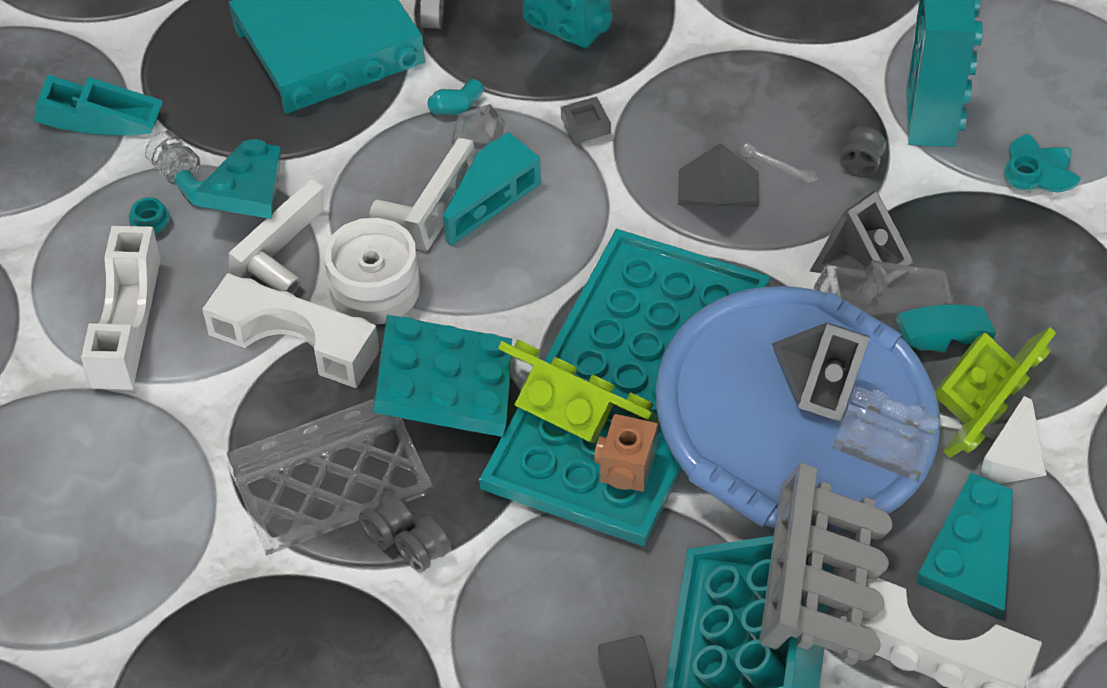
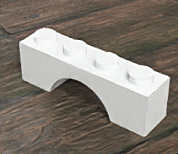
M111 226L104 256L106 293L103 313L98 324H88L81 360L91 389L133 390L161 257L153 227Z
M227 273L202 309L208 335L243 348L261 338L279 334L292 335L307 341L314 348L319 375L353 388L358 387L380 352L376 325L371 324L366 319L345 315L334 311L324 304L308 302L297 298L287 291L274 290L260 285L250 278L243 279Z
M867 578L866 586L879 591L885 602L883 610L875 618L862 619V627L872 630L879 637L881 646L875 655L891 661L892 664L902 670H914L932 677L947 688L1027 687L1041 648V641L997 624L985 634L969 640H949L938 637L924 629L914 619L908 607L905 588L880 578ZM843 611L841 619L845 621L847 619V613Z

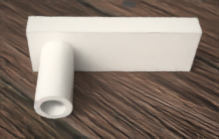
M457 139L413 207L375 200L370 209V218L379 217L395 221L409 231L415 241L416 250L427 252L444 226L443 214L476 157L473 140Z
M311 178L273 212L272 219L267 218L233 248L229 252V274L243 279L254 275L274 290L287 291L294 294L300 286L301 279L272 257L323 211L324 187Z

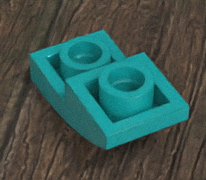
M927 306L898 313L895 319L904 340L909 346L920 351L928 349L945 352L952 339L962 344H971L985 332L992 339L996 335V331L984 307Z

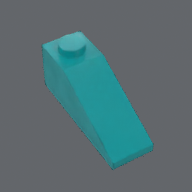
M510 132L505 133L495 141L487 143L483 149L478 151L443 214L445 242L450 246L541 185L540 157Z

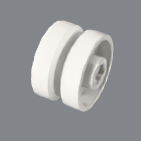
M379 217L361 218L343 225L331 235L325 246V268L329 279L330 298L338 312L351 317L364 318L371 324H385L387 314L402 317L414 307L420 294L416 245L407 229L395 221Z

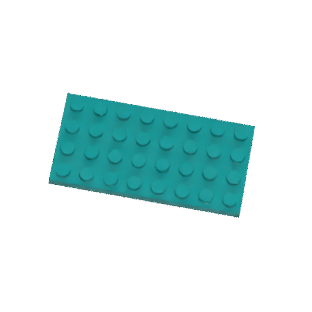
M616 228L544 361L551 364L553 358L557 357L577 367L575 376L583 380L589 381L592 374L615 385L612 393L621 398L627 399L630 392L652 402L651 412L658 415L656 408L658 369L668 344L681 326L700 309L715 300L747 289L770 287L771 276ZM613 405L595 444L518 407L484 469L479 482L481 490L645 547L682 468L672 455L664 439L660 424H658L657 451L644 492L633 489H617L610 484L600 482V464L594 463L598 439L600 436L607 437L614 414L641 420L645 419Z

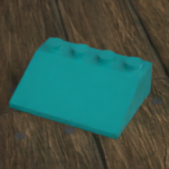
M774 535L687 549L664 688H820L824 647L813 644L808 650L797 646L798 638L792 636L778 649L759 644ZM823 563L822 570L833 574L834 566ZM818 603L817 611L828 615L829 606Z

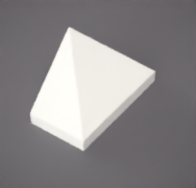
M1023 397L984 457L980 473L981 477L998 484L1046 476L1031 399Z

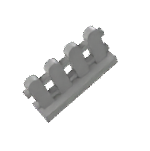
M800 462L781 484L759 644L778 649L792 636L798 638L797 646L808 650L813 644L843 654L842 662L853 666L858 660L867 661L880 650L879 637L872 630L862 627V619L875 618L885 605L881 593L874 588L866 586L867 578L877 579L888 568L886 555L881 550L870 546L871 539L880 540L885 537L892 529V520L886 512L874 507L875 500L864 497L860 502L831 492L832 485L823 481L818 486H815L817 468ZM827 523L856 533L855 540L827 531ZM823 563L851 572V580L823 571ZM818 603L846 612V621L817 611Z

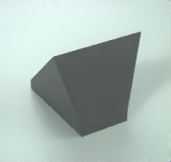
M718 144L679 169L678 205L758 207V171L722 144Z
M872 191L842 213L811 267V272L882 284L913 263L878 191Z
M826 322L772 343L798 408L841 422L870 336Z

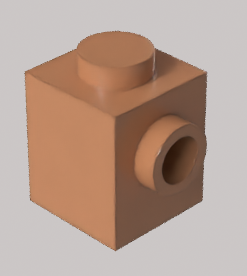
M614 414L607 437L600 436L595 449L594 463L600 464V482L610 484L621 490L633 489L644 492L657 451L658 423Z

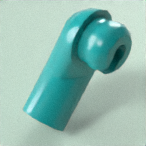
M470 79L461 89L437 90L429 97L428 108L435 115H461L483 94L484 87L480 81Z

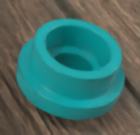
M146 197L139 199L132 205L128 219L130 226L153 227L154 234H157L167 227L170 216L167 207L158 199Z

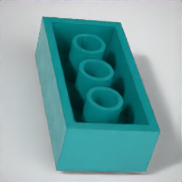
M919 0L906 85L908 145L956 147L958 131H965L967 110L966 107H963V103L970 104L972 94V81L968 79V75H975L977 69V51H973L974 46H981L983 34L982 21H975V17H979L981 0Z

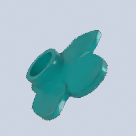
M1030 134L1017 138L1010 145L1009 156L1011 160L1005 165L1004 177L1011 186L1021 190H1032L1038 187L1049 192H1064L1075 188L1080 183L1081 178L1074 172L1067 170L1071 159V148H1039L1038 143Z

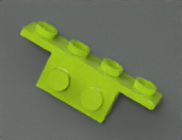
M1051 327L1029 339L1014 359L986 332L974 340L936 388L937 399L963 423L962 427L943 450L949 458L962 450L966 453L972 452L984 440L986 434L982 430L987 423L992 424L1006 411L1008 405L1004 401L1009 394L1012 396L1022 389L1030 379L1026 374L1029 368L1037 366L1050 353L1051 349L1047 345L1056 334Z
M517 339L514 346L503 341L500 342L499 350L533 366L515 406L595 444L613 405L642 419L659 424L658 415L651 412L652 402L631 392L627 399L621 398L612 393L615 385L593 374L589 381L583 380L575 376L577 367L557 357L553 358L551 364L537 358L541 350Z

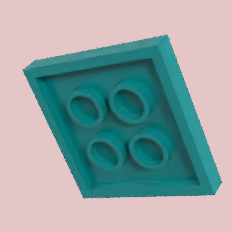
M387 314L372 413L503 437L507 420L511 356L499 350L498 347L501 341L512 345V338Z

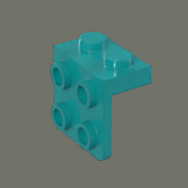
M523 0V16L527 23L585 49L600 33L606 32L612 22L610 0Z

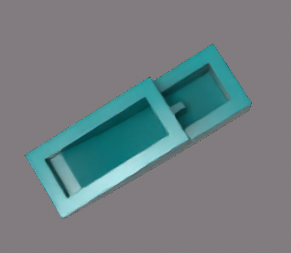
M48 74L36 102L33 121L55 128L89 134H151L163 101L91 77H87L83 86Z

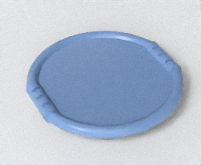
M772 286L747 289L715 300L690 317L677 331L665 350L657 373L656 408L659 424L672 455L688 475L689 481L763 528L765 526L775 528L781 484L800 462L817 468L815 486H818L823 481L832 485L831 492L860 502L864 497L875 500V508L890 514L905 503L921 486L937 454L940 439L939 404L933 384L922 362L902 338L901 333L831 291L826 293L801 287ZM826 322L870 336L841 422L798 408L772 343ZM827 523V531L832 533L846 531Z

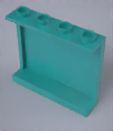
M399 0L229 1L234 30L239 38L246 36L278 89L285 114L425 63L422 34Z

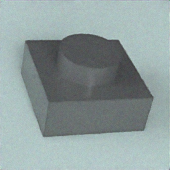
M597 96L560 107L561 119L574 144L611 134V122Z

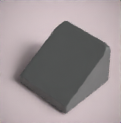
M642 635L607 642L598 646V664L605 688H655L647 647Z

